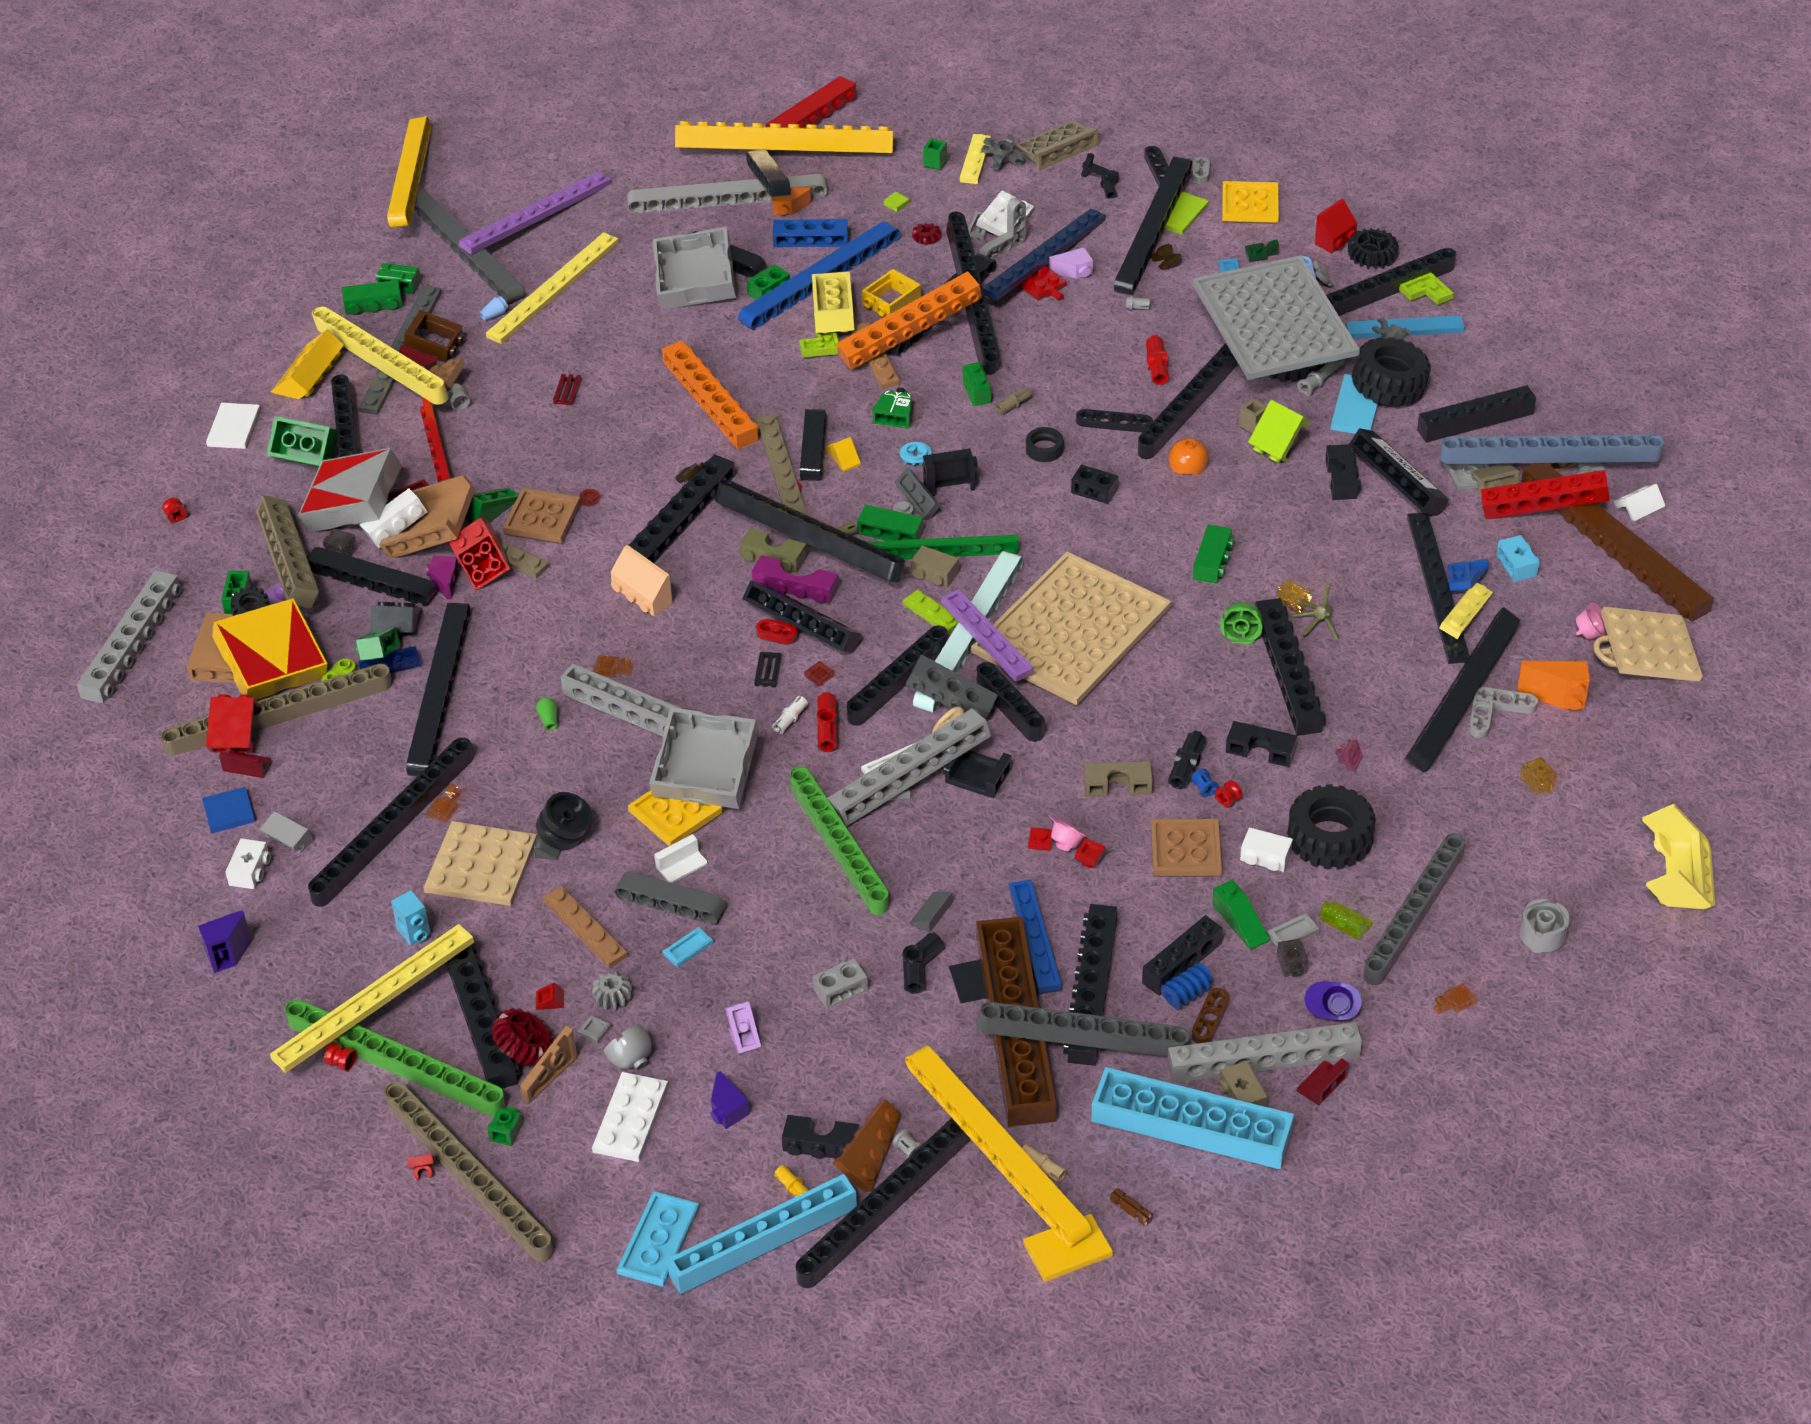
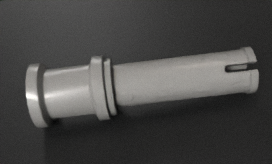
M1344 360L1328 362L1319 370L1310 372L1306 379H1302L1297 383L1299 392L1307 396L1311 395L1316 387L1319 388L1323 385V381L1344 365Z

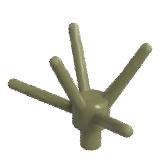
M1326 584L1323 604L1319 606L1302 599H1297L1298 603L1313 608L1314 611L1290 614L1289 618L1312 615L1316 617L1303 632V636H1306L1320 620L1325 619L1334 639H1339L1329 619L1333 612V607L1327 605L1330 584Z

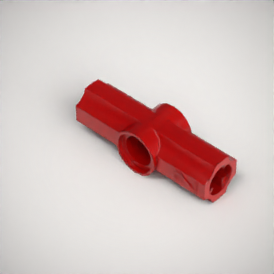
M1151 335L1149 339H1146L1148 369H1150L1152 382L1156 385H1164L1169 379L1167 351L1164 350L1163 338H1160L1158 335Z
M823 692L817 696L818 749L823 750V752H832L833 749L837 748L836 695L831 694V692Z

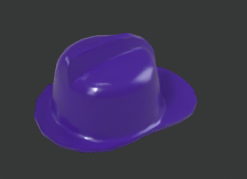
M1316 982L1307 989L1304 997L1305 1006L1308 1011L1315 1017L1322 1019L1349 1020L1357 1015L1362 1005L1359 991L1351 984L1341 982Z

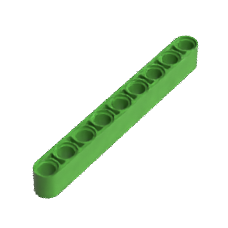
M801 766L793 768L790 771L791 791L869 911L875 915L886 913L889 909V896L885 885L809 770Z

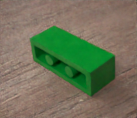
M399 280L342 287L346 315L402 308Z
M865 504L857 519V531L859 535L885 541L920 539L924 532L923 517Z
M1207 525L1193 565V580L1217 584L1219 577L1223 578L1225 573L1224 563L1228 564L1230 551L1228 550L1233 549L1235 538L1231 537L1232 528Z

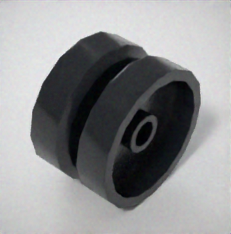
M570 792L553 794L547 800L537 818V833L542 841L550 847L559 850L572 849L579 844L591 825L593 818L591 808L584 799Z

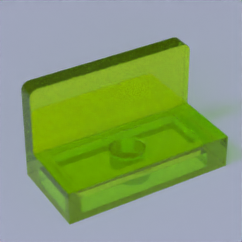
M1325 901L1321 906V921L1358 941L1373 925V921L1337 902L1330 903Z

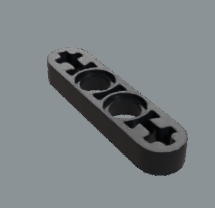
M1148 146L1144 150V158L1159 187L1164 177L1159 175H1165L1168 164L1159 147Z
M1081 409L1076 413V423L1079 426L1143 433L1153 422L1152 417L1144 414ZM1101 419H1108L1109 421H1107V422H1102V421H1100V420H1101ZM1120 421H1128L1129 423L1122 424Z

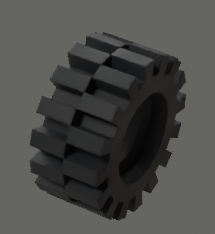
M246 586L247 590H244L243 587L240 588V593L236 591L234 597L232 596L231 598L232 615L235 616L249 612L242 608L248 602L257 603L259 605L257 609L269 606L267 593H264L263 589L258 591L256 586L253 589H250V586Z

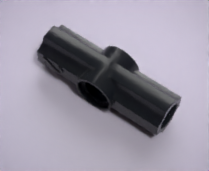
M1194 730L1188 733L1182 748L1177 750L1174 767L1168 778V783L1173 788L1180 790L1186 788L1192 773L1197 771L1195 768L1200 764L1201 753L1206 745V737L1200 731Z

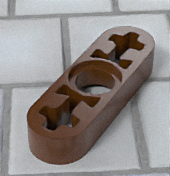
M1214 988L1209 991L1192 1028V1040L1196 1044L1212 1042L1229 1004V994L1225 989ZM1221 997L1222 999L1219 1000L1217 1006H1214L1215 999ZM1206 1014H1214L1217 1018L1215 1020H1207L1204 1016ZM1204 1026L1207 1027L1206 1034L1200 1036L1199 1034L1202 1033Z

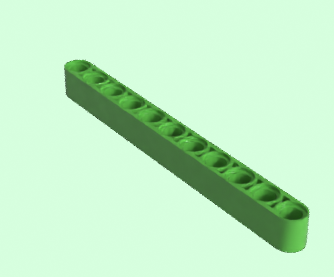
M298 999L288 1002L285 1006L289 1026L299 1032L304 1031L329 1013ZM357 1024L328 1044L337 1042L342 1044L344 1048H353L357 1051L358 1058L489 1116L494 1117L498 1108H506L504 1093L500 1087Z

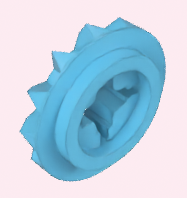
M910 442L900 449L901 460L905 461L906 465L911 463L913 467L915 464L922 466L923 455L932 454L931 448L922 442Z

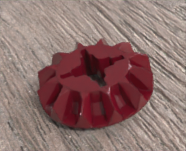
M925 222L923 225L918 224L917 227H913L912 238L920 244H932L941 238V230L939 226Z

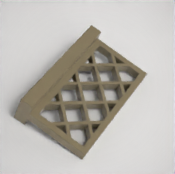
M1072 120L1017 143L1014 146L1018 152L1024 153L1027 158L1035 162V166L1039 170H1042L1098 146V129L1095 127L1088 129Z

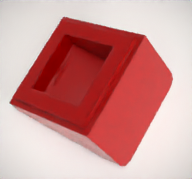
M555 982L536 991V1010L564 1008V990Z

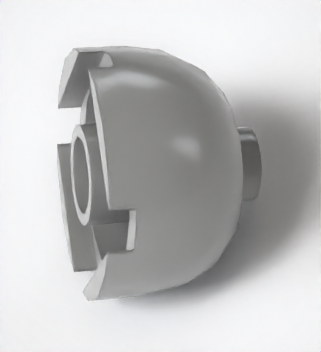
M638 1024L622 1032L623 1036L619 1040L614 1038L603 1051L608 1060L619 1069L635 1067L637 1070L648 1062L646 1058L651 1053V1038L646 1029L641 1024Z

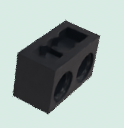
M1082 464L1071 479L1072 494L1109 504L1118 490V475Z

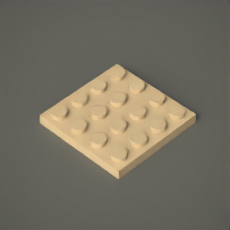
M1605 606L1602 608L1600 613L1619 673L1686 681L1701 680L1703 675L1683 615Z
M451 821L424 885V892L511 906L533 852L537 834Z

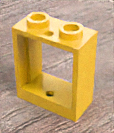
M892 269L862 290V305L876 312L879 316L885 317L920 298L921 284ZM890 289L902 294L890 304L879 298Z

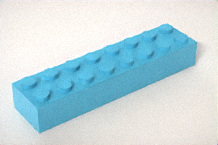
M1108 1067L1104 1069L1093 1099L1091 1122L1280 1170L1292 1134L1294 1114Z

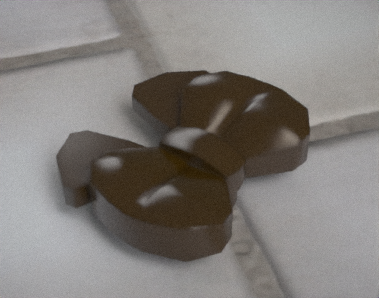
M1170 244L1159 247L1151 257L1153 262L1164 259L1158 266L1162 270H1168L1169 267H1173L1182 261L1181 254H1174L1173 247Z
M695 463L690 467L684 468L675 479L678 483L684 479L689 481L704 466V463Z

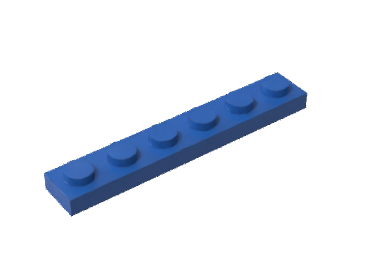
M1032 880L1009 883V891L1016 916L1023 918L1032 973L1038 994L1061 990V981Z

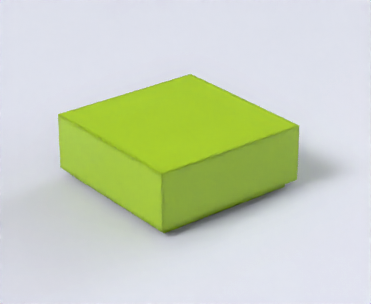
M894 192L884 199V205L896 212L910 204L909 198L898 192Z

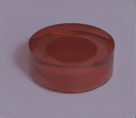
M595 489L583 490L579 495L581 504L587 507L595 506L600 501L599 492Z

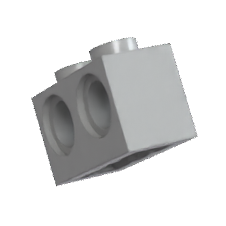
M853 958L814 975L813 987L815 993L826 1009L868 991L867 976Z

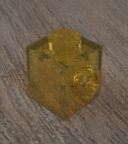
M1290 579L1285 584L1282 583L1277 590V598L1281 599L1284 606L1296 613H1301L1306 607L1298 603L1297 599L1307 602L1311 599L1310 591Z
M1538 757L1522 764L1520 779L1535 795L1543 792L1548 793L1554 788L1556 773L1542 757Z

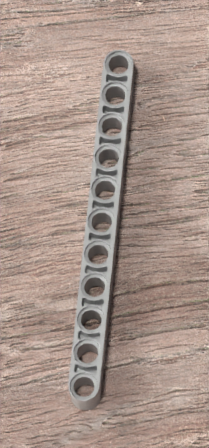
M821 174L787 177L790 187H810L811 198H818L817 196L825 197L827 194L826 179ZM758 179L631 190L627 194L628 210L631 213L773 201V197L769 195Z

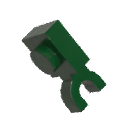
M1276 239L1270 241L1267 246H1264L1263 243L1245 246L1249 262L1268 260V256L1279 255L1277 249L1279 243Z

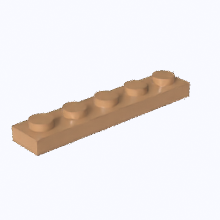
M869 321L856 324L851 332L854 334L871 324ZM885 352L867 361L881 389L900 385L899 378Z
M561 885L542 896L543 902L608 968L613 967L628 957L627 951Z

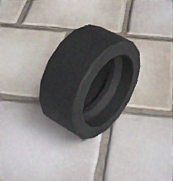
M1038 427L1027 434L1026 453L1031 459L1043 463L1052 462L1062 455L1064 440L1063 435L1058 430L1050 427ZM1051 441L1056 445L1050 448H1039L1034 443Z

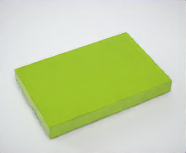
M1182 191L1165 229L1183 235L1209 206V201Z

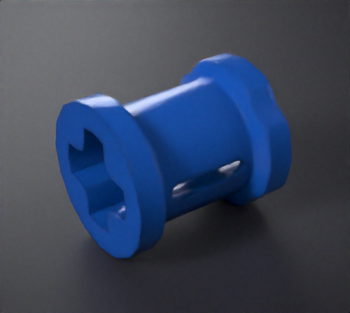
M1205 768L1197 770L1191 777L1192 783L1199 787L1202 797L1214 795L1215 790L1219 787L1217 782L1210 778V773Z

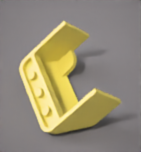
M1675 804L1642 817V821L1655 833L1654 846L1659 853L1661 852L1666 859V875L1646 883V886L1658 897L1659 902L1667 907L1706 910L1715 906L1711 846L1706 836Z

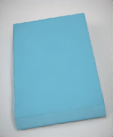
M1344 374L1330 430L1356 434L1359 428L1372 430L1378 404L1374 403L1370 398H1365L1363 393L1357 391L1352 382L1351 375Z
M653 1191L616 1270L617 1274L664 1287L669 1276L667 1259L680 1252L700 1208V1204Z

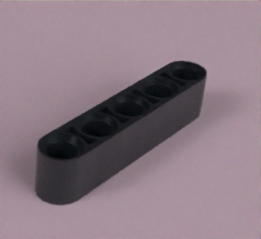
M731 245L733 270L736 273L752 278L766 269L767 264L761 256Z
M805 409L800 480H821V462L823 459L826 422L825 409Z
M989 662L980 663L977 666L976 683L998 694L994 705L1026 739L1032 742L1042 740L1045 731L1044 717L995 665Z

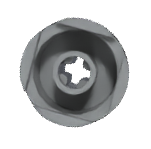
M1537 899L1528 903L1522 914L1519 931L1522 942L1535 953L1552 952L1561 948L1565 944L1570 917L1568 911L1558 902L1556 904L1550 903L1549 899Z

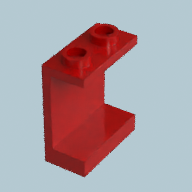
M219 694L218 697L210 698L206 748L210 752L229 753L234 751L254 753L255 745L251 742L254 708H258L259 704L251 695L242 694L239 697H231L227 694Z

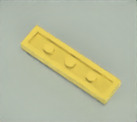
M973 134L960 175V182L978 184L987 153L981 151L983 145H986L983 143L985 138L991 139V136Z
M1476 582L1445 618L1440 629L1458 639L1490 599L1493 592Z

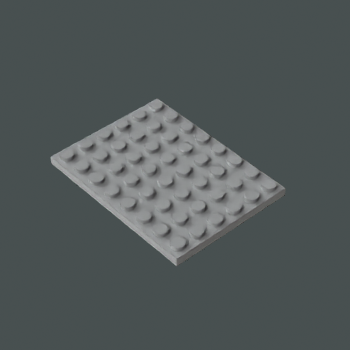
M1301 255L1193 278V287L1248 380L1359 355V347Z

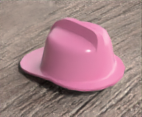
M1596 603L1588 604L1576 617V624L1579 628L1576 635L1583 634L1588 640L1607 634L1600 613L1602 609Z
M1053 814L1048 815L1054 821L1051 838L1059 849L1067 852L1071 848H1077L1084 837L1088 838V836L1082 834L1076 827Z

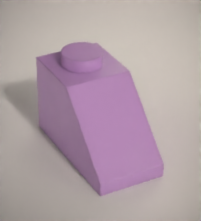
M1080 248L1049 257V269L1058 275L1078 279L1093 274V260L1085 248Z

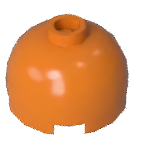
M1181 439L1171 447L1168 457L1169 467L1180 475H1183V473L1193 474L1192 476L1198 475L1207 469L1209 462L1207 448L1196 439Z

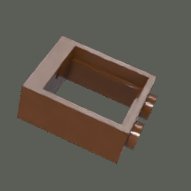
M419 310L405 332L403 345L437 357L439 361L446 363L449 357L454 356L457 344L460 345L463 341L464 334H461L463 326ZM425 329L451 340L447 347L419 337V335Z

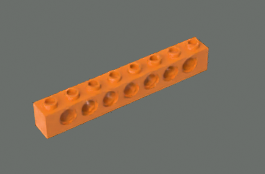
M968 271L836 343L839 357L850 370L861 366L868 360L877 357L879 354L926 330L937 322L977 302L982 298L980 285Z
M681 340L662 348L664 364L737 449L758 441L759 427L757 423L752 422L748 413L740 408L738 401L734 400L730 396L729 391L721 386L719 379H715L710 369L703 365L700 357H696L690 346H687Z

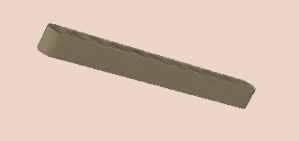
M385 664L373 665L257 701L259 704L258 708H254L252 732L386 691L392 685L389 667ZM209 716L164 730L161 733V740L165 753L174 756L205 747Z
M401 1082L388 1084L384 1093L389 1110L536 1262L548 1261L553 1255L552 1241L549 1233Z

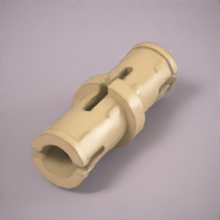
M1028 1143L1022 1147L1037 1166L1057 1183L1065 1177L1066 1174L1064 1173H1067V1170L1052 1161L1049 1155L1046 1153L1043 1155Z

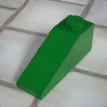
M510 488L474 493L465 519L471 524L482 517L491 523L515 504L519 493Z
M1233 879L1213 888L1212 905L1250 950L1270 942V938L1246 894Z

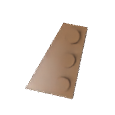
M567 1025L563 1028L532 1071L520 1085L522 1099L530 1104L577 1059L573 1029Z

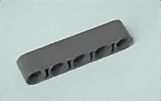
M629 871L623 874L614 891L616 897L621 900L624 898L628 899L627 901L642 906L646 904L650 908L660 911L667 910L669 911L668 913L682 917L689 916V919L711 922V925L717 923L726 906L725 901L717 895Z

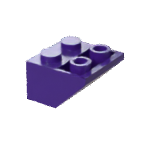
M243 910L198 926L207 958L214 973L236 966L252 942Z

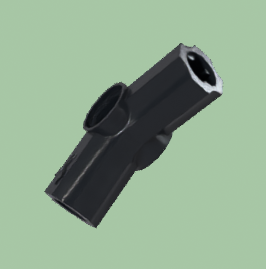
M935 932L928 933L917 944L908 945L903 950L904 990L910 992V994H919L920 991L924 990V964L944 948V942Z

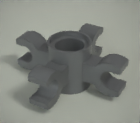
M1008 135L1006 140H1001L998 144L994 143L990 138H985L983 143L986 145H983L981 151L994 154V163L991 168L998 171L1001 165H1005L1009 161L1014 166H1022L1026 155L1022 152L1016 153L1013 151L1012 143L1015 137Z
M1384 318L1377 319L1381 324V328L1378 326L1372 327L1373 332L1380 333L1384 339L1393 337L1396 340H1404L1406 336L1411 335V332L1406 328H1401L1394 324L1389 327L1388 322Z

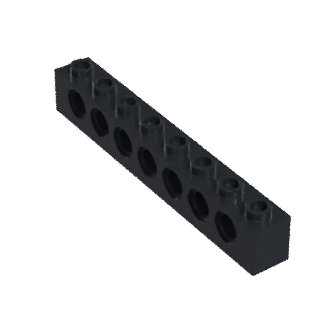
M714 454L682 486L681 490L670 499L669 503L660 509L653 520L648 522L647 526L636 535L635 539L628 546L652 563H655L713 501L716 496L719 480L731 481L735 477L734 462Z
M1280 598L1256 601L1255 606L1259 609L1263 618L1261 635L1297 736L1322 733L1323 724H1326V716L1324 711L1320 710L1319 696H1315L1314 682L1309 679V668L1307 665L1304 666V655L1302 650L1298 649L1297 636L1293 635L1292 621H1288L1287 607L1283 606Z
M1090 904L1089 913H1084L1083 926L1086 927V931H1081L1080 944H1084V946L1078 950V962H1081V966H1076L1075 980H1078V984H1073L1072 998L1076 999L1075 1003H1070L1069 1012L1103 1016L1117 923L1116 906ZM1064 1043L1063 1054H1068V1063L1096 1066L1098 1048Z
M474 942L445 963L487 1082L503 1089L518 1084L516 1076L520 1075V1070L517 1062H512L507 1054H502V1049L497 1048V1042L492 1040L493 1034L491 1031L494 1021L500 1016L498 1008L493 1009L492 1005H495L492 991L487 992L486 988L489 987L486 974L481 975L480 971H483L480 957L475 958L474 954H477V949Z

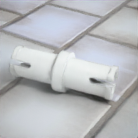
M797 696L789 707L783 709L782 715L773 723V730L776 732L780 731V734H783L792 722L795 723L798 720V715L808 706L807 700L802 696Z

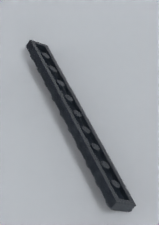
M1425 513L1407 514V521L1448 664L1465 663L1470 655L1463 633L1456 639L1440 629L1442 622L1453 610L1455 604L1429 515Z

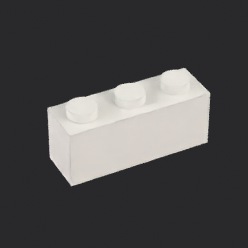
M407 489L384 507L379 520L361 523L360 526L379 549L381 539L399 534L428 511L419 498L410 489Z

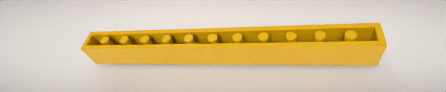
M680 121V124L675 125V147L893 153V130H890L889 126H879V130L871 129L872 126H861V129H853L852 125H843V129H835V125H824V128H817L815 124H806V128H799V124H788V127H781V124L770 123V127H763V123H752V126H745V123L735 122L734 126H727V122H716V125H709V122H698V125H691V121Z

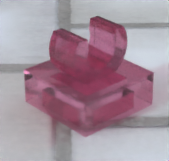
M1349 740L1346 747L1338 746L1335 752L1336 755H1341L1338 762L1345 763L1347 770L1356 771L1363 757L1358 740Z

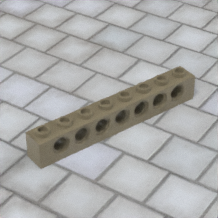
M263 495L256 513L286 600L294 598L297 606L312 608L314 601L318 600L319 589L315 583L311 566L308 563L307 555L304 552L303 544L300 541L287 502L284 499Z

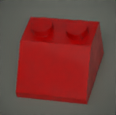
M1338 200L1317 215L1315 245L1331 254L1341 250L1349 242L1352 234L1357 232V222L1345 200Z

